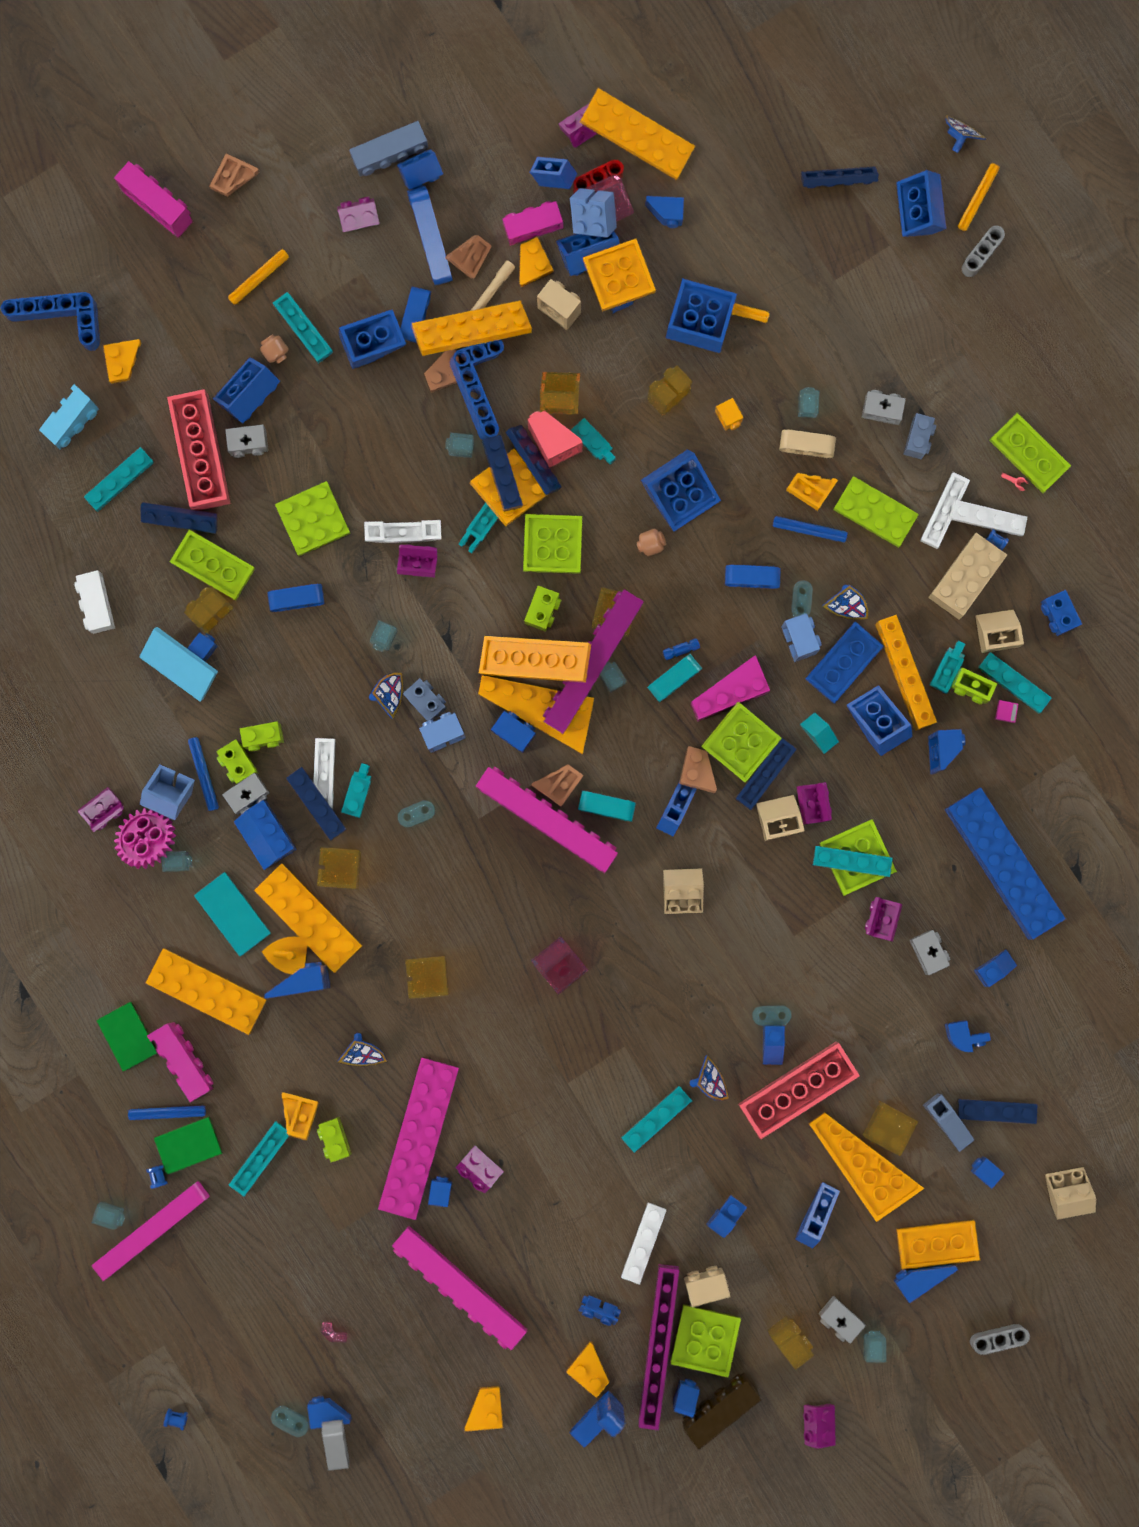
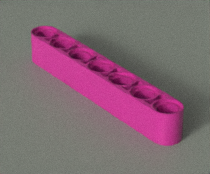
M197 1181L96 1261L92 1268L102 1281L106 1280L208 1199L210 1195L201 1183Z

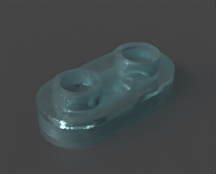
M799 581L793 588L791 612L794 617L806 613L809 615L811 612L813 588L808 581ZM804 588L806 590V593L801 594L799 592V589ZM803 607L804 612L799 613L797 608Z
M426 800L402 809L398 814V821L404 827L415 826L431 819L435 814V807ZM425 806L429 809L426 814L422 813V808ZM406 814L411 816L409 821L404 820Z
M781 1005L759 1006L754 1009L752 1019L761 1026L785 1025L791 1020V1011ZM761 1012L766 1014V1018L763 1020L759 1018ZM780 1012L785 1013L784 1019L778 1017Z
M286 1406L277 1407L271 1415V1421L276 1427L295 1437L305 1435L309 1429L308 1419ZM279 1413H284L285 1419L279 1418ZM301 1422L303 1424V1427L298 1428L296 1426V1423Z

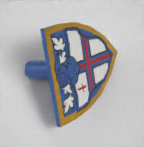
M946 115L945 120L951 127L948 130V134L957 140L952 148L953 151L959 153L966 138L986 140L983 135L973 128Z
M850 584L843 585L842 590L823 604L824 608L837 616L848 619H868V606L865 598Z
M402 673L385 675L378 681L369 695V699L377 701L391 719L397 713L402 699Z
M360 1033L354 1034L353 1042L338 1060L339 1063L355 1066L375 1065L387 1061L384 1053L379 1048L362 1041Z
M706 1055L699 1078L690 1080V1086L692 1088L698 1087L705 1095L714 1100L729 1099L727 1088L719 1069Z

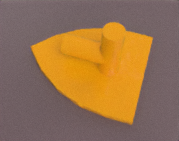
M286 937L271 943L262 953L275 968L284 973L294 974L299 969L305 968L307 945L300 937Z

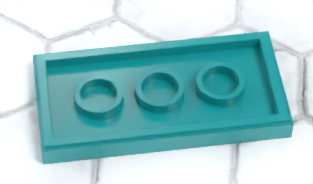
M226 872L222 873L194 895L240 957L271 934L270 930Z

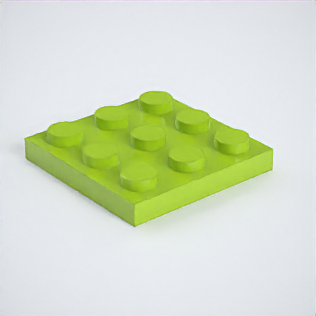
M327 481L275 504L298 556L351 534Z
M525 514L523 572L580 574L582 516Z
M737 702L701 747L743 782H746L782 738L741 703Z
M873 819L819 843L821 847L890 857ZM893 862L890 875L897 872ZM831 868L843 896L885 877Z
M683 1304L670 1363L676 1366L729 1377L741 1317Z

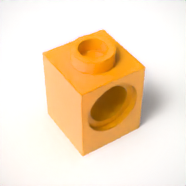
M733 398L716 406L715 412L725 431L728 429L734 430L741 426L744 417Z

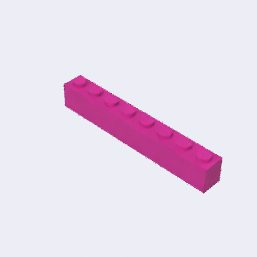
M408 1226L394 1242L392 1247L395 1248L393 1251L400 1258L404 1256L409 1261L408 1265L415 1271L419 1269L424 1274L423 1278L428 1283H435L439 1287L438 1291L443 1296L451 1297L454 1300L452 1303L458 1309H464L469 1313L467 1316L474 1323L479 1322L483 1325L482 1329L489 1336L493 1334L499 1339L497 1342L504 1349L508 1347L512 1350L526 1334L527 1328L413 1228Z

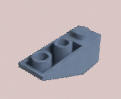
M937 1093L923 1104L959 1152L974 1141L970 1132L943 1095Z

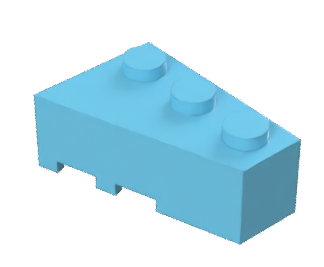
M75 384L70 388L73 392L68 399L63 398L61 400V408L56 413L52 412L39 429L59 449L66 447L70 443L71 438L75 434L80 433L84 428V424L88 420H92L99 410L92 400Z

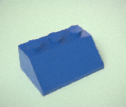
M926 170L896 182L903 237L931 235L946 229L940 174Z
M614 231L608 237L574 234L556 241L570 276H577L587 271L583 257L620 244L619 238Z
M250 357L217 393L213 400L235 419L244 423V421L251 417L253 411L263 404L264 399L276 389L280 381L266 366Z
M962 729L938 730L928 736L930 774H936L944 770L963 749V746H965V735L962 734Z
M265 800L246 810L234 821L264 870L297 850Z

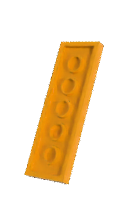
M599 88L580 120L581 124L675 180L678 179L695 145Z
M521 300L412 323V330L422 356L532 333V327Z
M484 636L479 674L586 683L591 644Z
M281 863L254 890L334 973L362 947L359 941L284 864Z
M165 948L162 949L146 981V984L250 1035L267 999Z

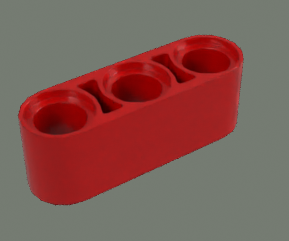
M611 160L578 176L573 182V192L575 193L578 190L577 187L579 185L586 186V189L595 190L596 193L598 190L601 191L618 183L623 178L624 167L622 162ZM618 169L620 172L613 174L611 170ZM601 177L603 180L596 182L594 178Z

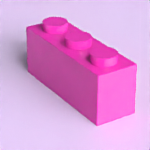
M547 201L539 207H529L521 213H510L505 218H502L510 245L563 229V220L556 201Z

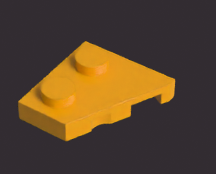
M538 237L520 245L521 287L554 272Z
M136 339L103 345L109 382L112 384L130 380L132 367L135 365L138 347L141 346V341Z
M797 473L786 491L818 511L838 480L835 478L831 480L822 479L821 476H808Z
M282 1092L288 1136L307 1141L319 1103Z
M590 1341L567 1369L566 1373L597 1398L607 1386L609 1380L594 1349V1345Z
M500 1386L480 1388L465 1425V1431L503 1428Z

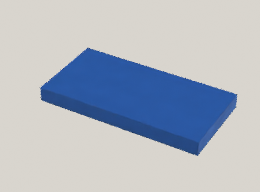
M855 621L805 680L834 704L884 645Z

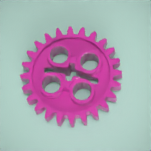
M143 808L142 813L136 810L135 816L129 814V820L123 819L124 826H118L121 832L115 833L119 837L114 840L117 844L115 849L118 851L117 855L130 867L135 866L139 869L142 866L147 869L148 864L154 867V861L161 863L160 857L167 858L166 851H172L169 845L175 844L171 839L176 837V834L172 832L175 830V827L168 817L151 809L148 811L146 808Z

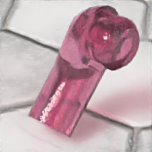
M324 1322L322 1324L321 1334L328 1341L347 1343V1332H335L332 1329L331 1322Z

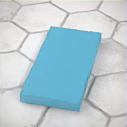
M158 627L153 629L140 655L142 660L198 701L204 699L218 673L216 669Z

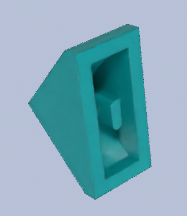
M815 712L800 724L823 754L839 742L829 724Z

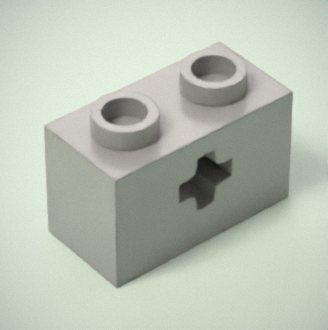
M879 390L868 391L865 397L862 418L899 425L902 420L906 398H901V395L882 394L883 392ZM882 403L885 404L886 409H882Z
M264 425L225 429L227 448L231 456L240 458L244 457L245 454L262 455L268 451L267 434ZM246 439H249V440H250V441L248 442V445H245V444H244V443H246Z
M253 773L222 795L234 813H241L242 815L256 802L259 803L262 800H266L270 792L259 776ZM245 791H247V792H249V793L251 792V794L249 795V797H250L249 800L246 799V798H243V797H245V793H244Z
M929 930L910 939V943L925 975L933 974L950 966L948 962L950 957L946 950H942L940 945L942 940L938 932L935 933L934 930ZM929 947L935 949L933 956L927 954L930 951Z
M835 1296L818 1313L821 1317L820 1322L828 1329L832 1327L836 1330L835 1335L842 1342L847 1340L851 1343L866 1326ZM838 1317L844 1320L843 1325L837 1322Z

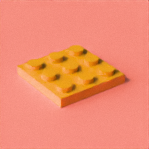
M637 239L583 257V262L602 312L656 293Z
M515 449L507 453L523 504L521 508L503 511L490 467L470 481L472 487L505 526L509 525L547 496Z

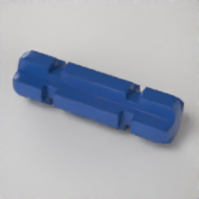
M693 639L689 643L684 642L673 646L672 649H664V658L668 660L673 658V656L677 657L688 653L690 650H697L700 648L699 641Z

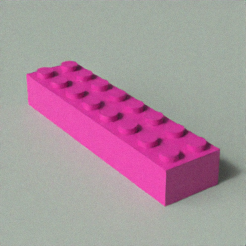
M495 766L493 769L487 768L476 784L478 790L605 874L618 854L615 851V846L609 842H606V844L599 841L600 836L592 831L587 833L583 830L584 826L576 820L572 823L567 819V814L559 809L557 812L551 809L552 804L544 799L539 801L535 798L536 794L528 788L524 791L520 788L519 782L511 777L509 780L503 777L505 774Z

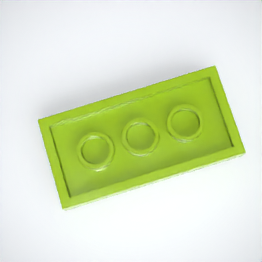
M1018 413L989 440L1042 493L1071 467Z
M854 476L833 509L898 548L919 515Z
M191 530L187 532L170 560L171 564L235 601L255 570V567Z

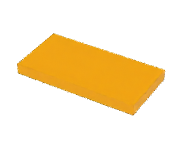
M974 1220L896 1229L902 1269L980 1260Z

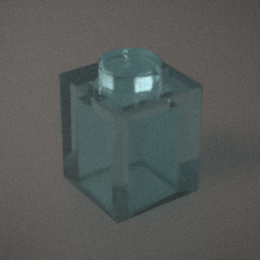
M810 387L800 390L798 396V417L817 418L819 413V391Z
M450 433V438H446L445 445L449 456L472 458L474 437L469 434Z
M378 620L370 638V643L373 644L372 648L381 652L383 650L389 651L398 631L397 628Z
M607 662L599 675L610 693L627 683L615 662L612 664Z
M186 851L165 852L167 858L162 856V872L189 871V867L192 866V857Z
M100 1202L97 1204L92 1223L115 1230L124 1221V1208Z
M870 1331L869 1334H864V1360L866 1362H886V1337L881 1335V1332Z

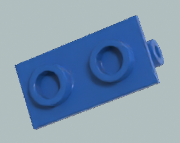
M590 1295L583 1297L582 1303L585 1305H581L578 1310L582 1312L583 1316L598 1318L601 1323L608 1326L617 1323V1318L621 1312L617 1306L605 1302L603 1308H600L601 1300Z

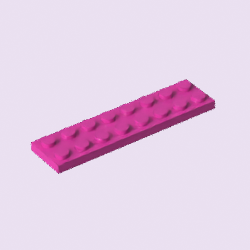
M421 1058L379 1204V1210L416 1220L458 1074V1067Z

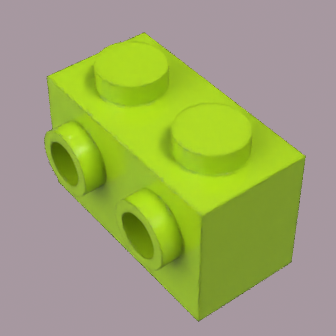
M537 586L524 620L525 624L543 631H547L548 627L551 628L555 619L552 616L554 609L558 610L561 603L559 593Z
M961 668L950 688L954 689V693L960 696L967 695L972 697L971 700L973 702L982 704L990 701L997 683L965 668Z
M278 721L239 728L242 746L246 750L257 751L263 746L273 748L279 746V743H284L281 724Z
M237 739L216 751L219 755L217 760L222 767L226 766L229 771L227 776L232 783L238 784L253 773L259 774Z
M340 1117L318 1125L317 1133L319 1139L324 1141L325 1147L323 1151L326 1159L334 1162L352 1154Z

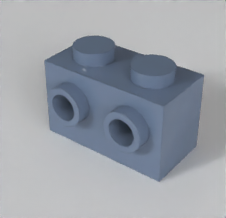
M916 413L912 420L903 455L922 459L925 453H929L931 448L929 438L930 435H934L936 425H934L935 418Z
M419 678L403 695L427 721L435 720L447 709L444 705L446 701L440 694L436 696L431 691L433 687L427 680L423 682Z

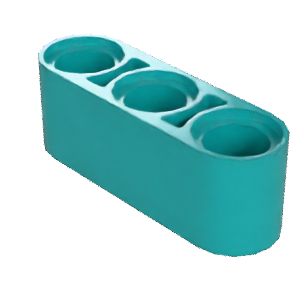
M689 654L647 688L658 702H661L701 671L702 667Z
M582 791L578 810L632 822L636 803Z

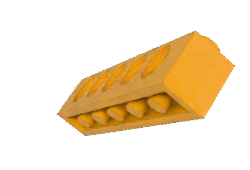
M897 614L878 621L875 624L884 645L886 655L915 731L937 723Z

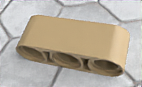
M782 430L779 450L787 453L832 458L834 457L836 437L803 431Z

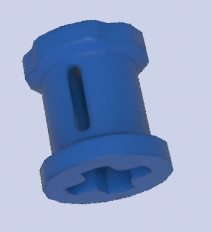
M995 529L986 538L987 541L1001 551L1009 541L1008 538H1003L997 534Z
M163 1165L146 1169L152 1183L150 1185L151 1189L168 1184L164 1179Z
M168 1408L164 1427L170 1425L184 1430L188 1413L173 1412L172 1409Z

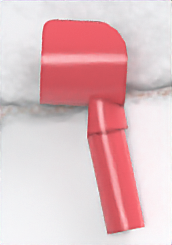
M1005 473L1001 475L1002 478L1014 483L1020 491H1025L1020 486L1023 482L1028 484L1025 478H1015Z

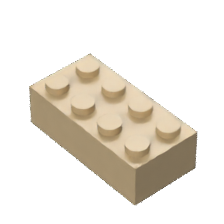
M975 533L928 598L957 619H961L1007 554Z

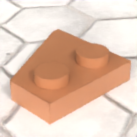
M226 154L210 184V188L228 197L259 173V169Z
M474 235L449 253L445 259L468 277L475 278L491 245L479 235Z
M455 349L445 351L424 373L431 393L457 383L449 363L450 358L456 352ZM456 357V361L461 364L459 358Z
M688 746L679 784L711 793L716 792L717 788L707 751Z
M566 765L546 777L533 782L531 786L562 807L584 775L570 765Z

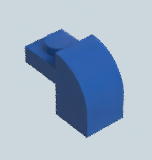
M963 1020L945 1024L948 1040L958 1050L973 1052L972 1044H974V1047L986 1045V1041H991L990 1033L988 1032L970 1035L967 1021Z
M730 1195L720 1210H716L706 1225L724 1238L734 1228L735 1223L747 1207Z

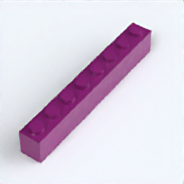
M625 589L623 592L618 591L613 599L616 602L612 609L608 608L603 616L606 619L603 625L598 624L593 632L595 638L592 642H587L591 644L586 683L564 681V689L562 692L558 690L553 698L555 701L553 707L548 706L543 714V717H545L543 722L562 734L568 728L644 603L643 600Z
M658 1265L638 1419L639 1428L659 1430L679 1276L678 1266Z

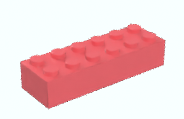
M203 389L167 397L190 508L200 511L231 504L207 392Z
M834 1042L738 1105L758 1137L762 1139L860 1075L838 1042Z

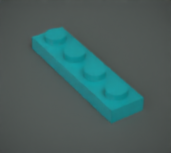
M288 292L273 302L275 308L317 363H320L333 353L332 349Z
M140 447L89 491L84 498L97 512L100 511L149 468L154 461Z
M991 652L988 653L978 667L979 670L1039 714L1052 698Z
M815 846L813 865L890 877L893 858Z
M678 1086L621 1137L622 1140L635 1153L692 1100Z
M275 1121L230 1182L229 1186L243 1197L248 1193L289 1137L287 1129L283 1125Z

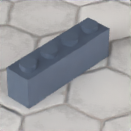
M416 121L349 149L359 176H368L374 170L387 168L393 162L404 161L412 154L424 152L428 148V144L419 122Z

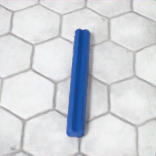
M778 516L773 520V527L840 542H845L847 539L846 531Z
M197 737L190 738L188 743L209 811L217 810L219 808L199 739Z
M203 1105L131 1109L128 1111L129 1120L201 1117L205 1116L206 1108Z

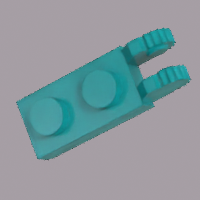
M487 503L483 505L459 542V545L463 547L470 535L475 537L476 540L469 547L470 553L475 551L479 543L484 540L499 519Z

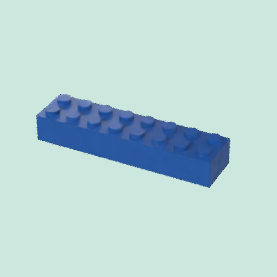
M982 788L974 790L944 809L1028 940L1035 939L1065 920L1062 912Z

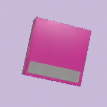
M999 700L995 720L1015 723L1018 704Z

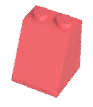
M537 411L529 416L528 429L549 468L582 452V440L546 411L541 413Z

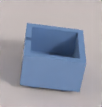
M579 188L571 196L573 233L608 237L617 228L614 192L598 190L595 193V190Z
M806 613L786 620L781 627L787 643L793 642L792 645H789V649L794 662L818 653L820 650L819 646L822 644L819 636L814 634L813 628H815L812 617H808Z
M445 713L440 716V720L435 722L433 720L426 721L422 724L423 727L419 728L431 753L446 747V742L448 741L451 745L466 738L455 713Z
M159 765L142 790L140 805L175 820L192 795L195 780L179 773L176 785L173 787L175 771Z

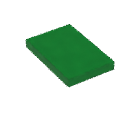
M132 1002L96 1020L123 1072L158 1053L153 1041L150 1042L147 1037L149 1033Z
M210 1116L154 1138L167 1175L223 1153Z

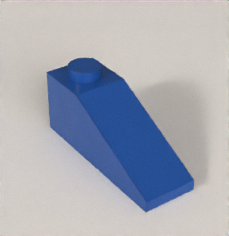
M678 783L656 828L674 837L697 789Z
M824 1182L821 1183L801 1223L795 1240L811 1248H814L820 1242L839 1195V1190Z
M954 1264L913 1268L907 1271L904 1269L896 1274L897 1278L893 1281L906 1300L911 1303L958 1269Z

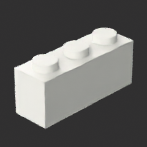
M97 570L77 575V582L74 584L77 593H80L81 600H79L80 609L85 613V618L83 619L85 629H88L93 634L114 629L115 625L102 573Z

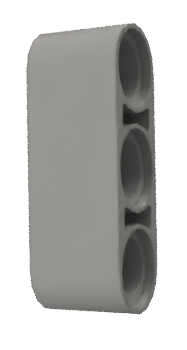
M991 227L972 250L962 266V272L965 276H975L998 248L1005 236L1002 227ZM991 234L997 235L998 240L992 239ZM979 249H985L987 254H982ZM968 263H973L976 268L971 269Z
M1013 1324L976 1333L971 1337L970 1345L978 1354L985 1355L1025 1345L1029 1341L1030 1336L1023 1326ZM1018 1330H1022V1337L1015 1339V1333ZM998 1335H1003V1342L997 1344L995 1342L996 1337ZM983 1339L985 1341L984 1346L977 1348V1341Z
M343 1420L322 1422V1436L328 1470L348 1469L349 1455Z

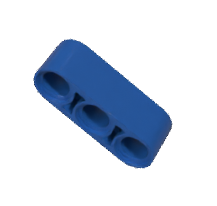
M412 286L400 328L404 340L417 343L412 330V323L425 320L431 291Z
M726 565L725 585L731 587L780 588L781 568Z
M311 584L267 592L270 612L313 607L325 603L322 584Z

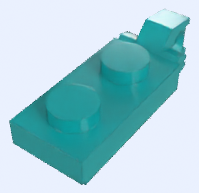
M585 418L570 430L582 440V445L596 459L601 460L604 458L610 465L616 460V457L610 452L613 448Z
M958 641L953 649L949 647L929 686L945 694L948 693L964 661L965 655L961 652L965 643Z
M361 763L359 773L354 771L341 813L358 818L361 817L371 784V776L367 775L370 768L369 765Z

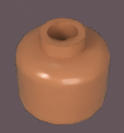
M272 334L261 342L260 351L269 363L276 361L279 364L287 358L285 354L288 352V347L280 336Z
M657 529L641 533L637 542L640 553L644 552L646 556L662 552L666 545L662 531Z

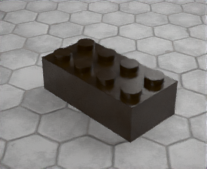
M744 1373L735 1375L730 1380L731 1383L725 1388L722 1386L716 1390L713 1398L710 1400L707 1398L699 1404L700 1408L695 1411L693 1418L684 1416V1421L682 1422L684 1432L698 1450L761 1401L759 1392Z

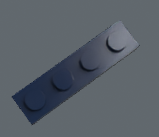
M876 167L801 172V181L803 187L808 188L823 185L833 187L837 184L848 186L854 183L871 184L878 182V172Z
M519 425L508 429L505 433L544 493L548 495L562 488L523 426Z
M501 435L483 439L482 444L503 511L521 508L523 504Z
M143 502L140 506L141 522L209 533H216L218 529L216 513Z
M782 738L735 799L749 810H752L796 751V748Z
M303 767L286 778L330 841L347 830Z
M958 1099V1117L966 1120L1037 1124L1038 1104Z

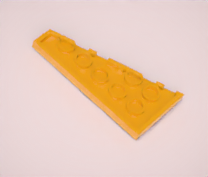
M482 675L478 695L508 712H513L520 719L583 755L594 698H585L568 728L562 734L543 722L545 720L543 714L548 706L552 708L555 703L553 698L557 690Z
M825 1112L808 1123L876 1222L924 1189Z

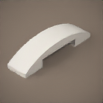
M441 520L407 523L364 522L365 542L410 543L441 540Z

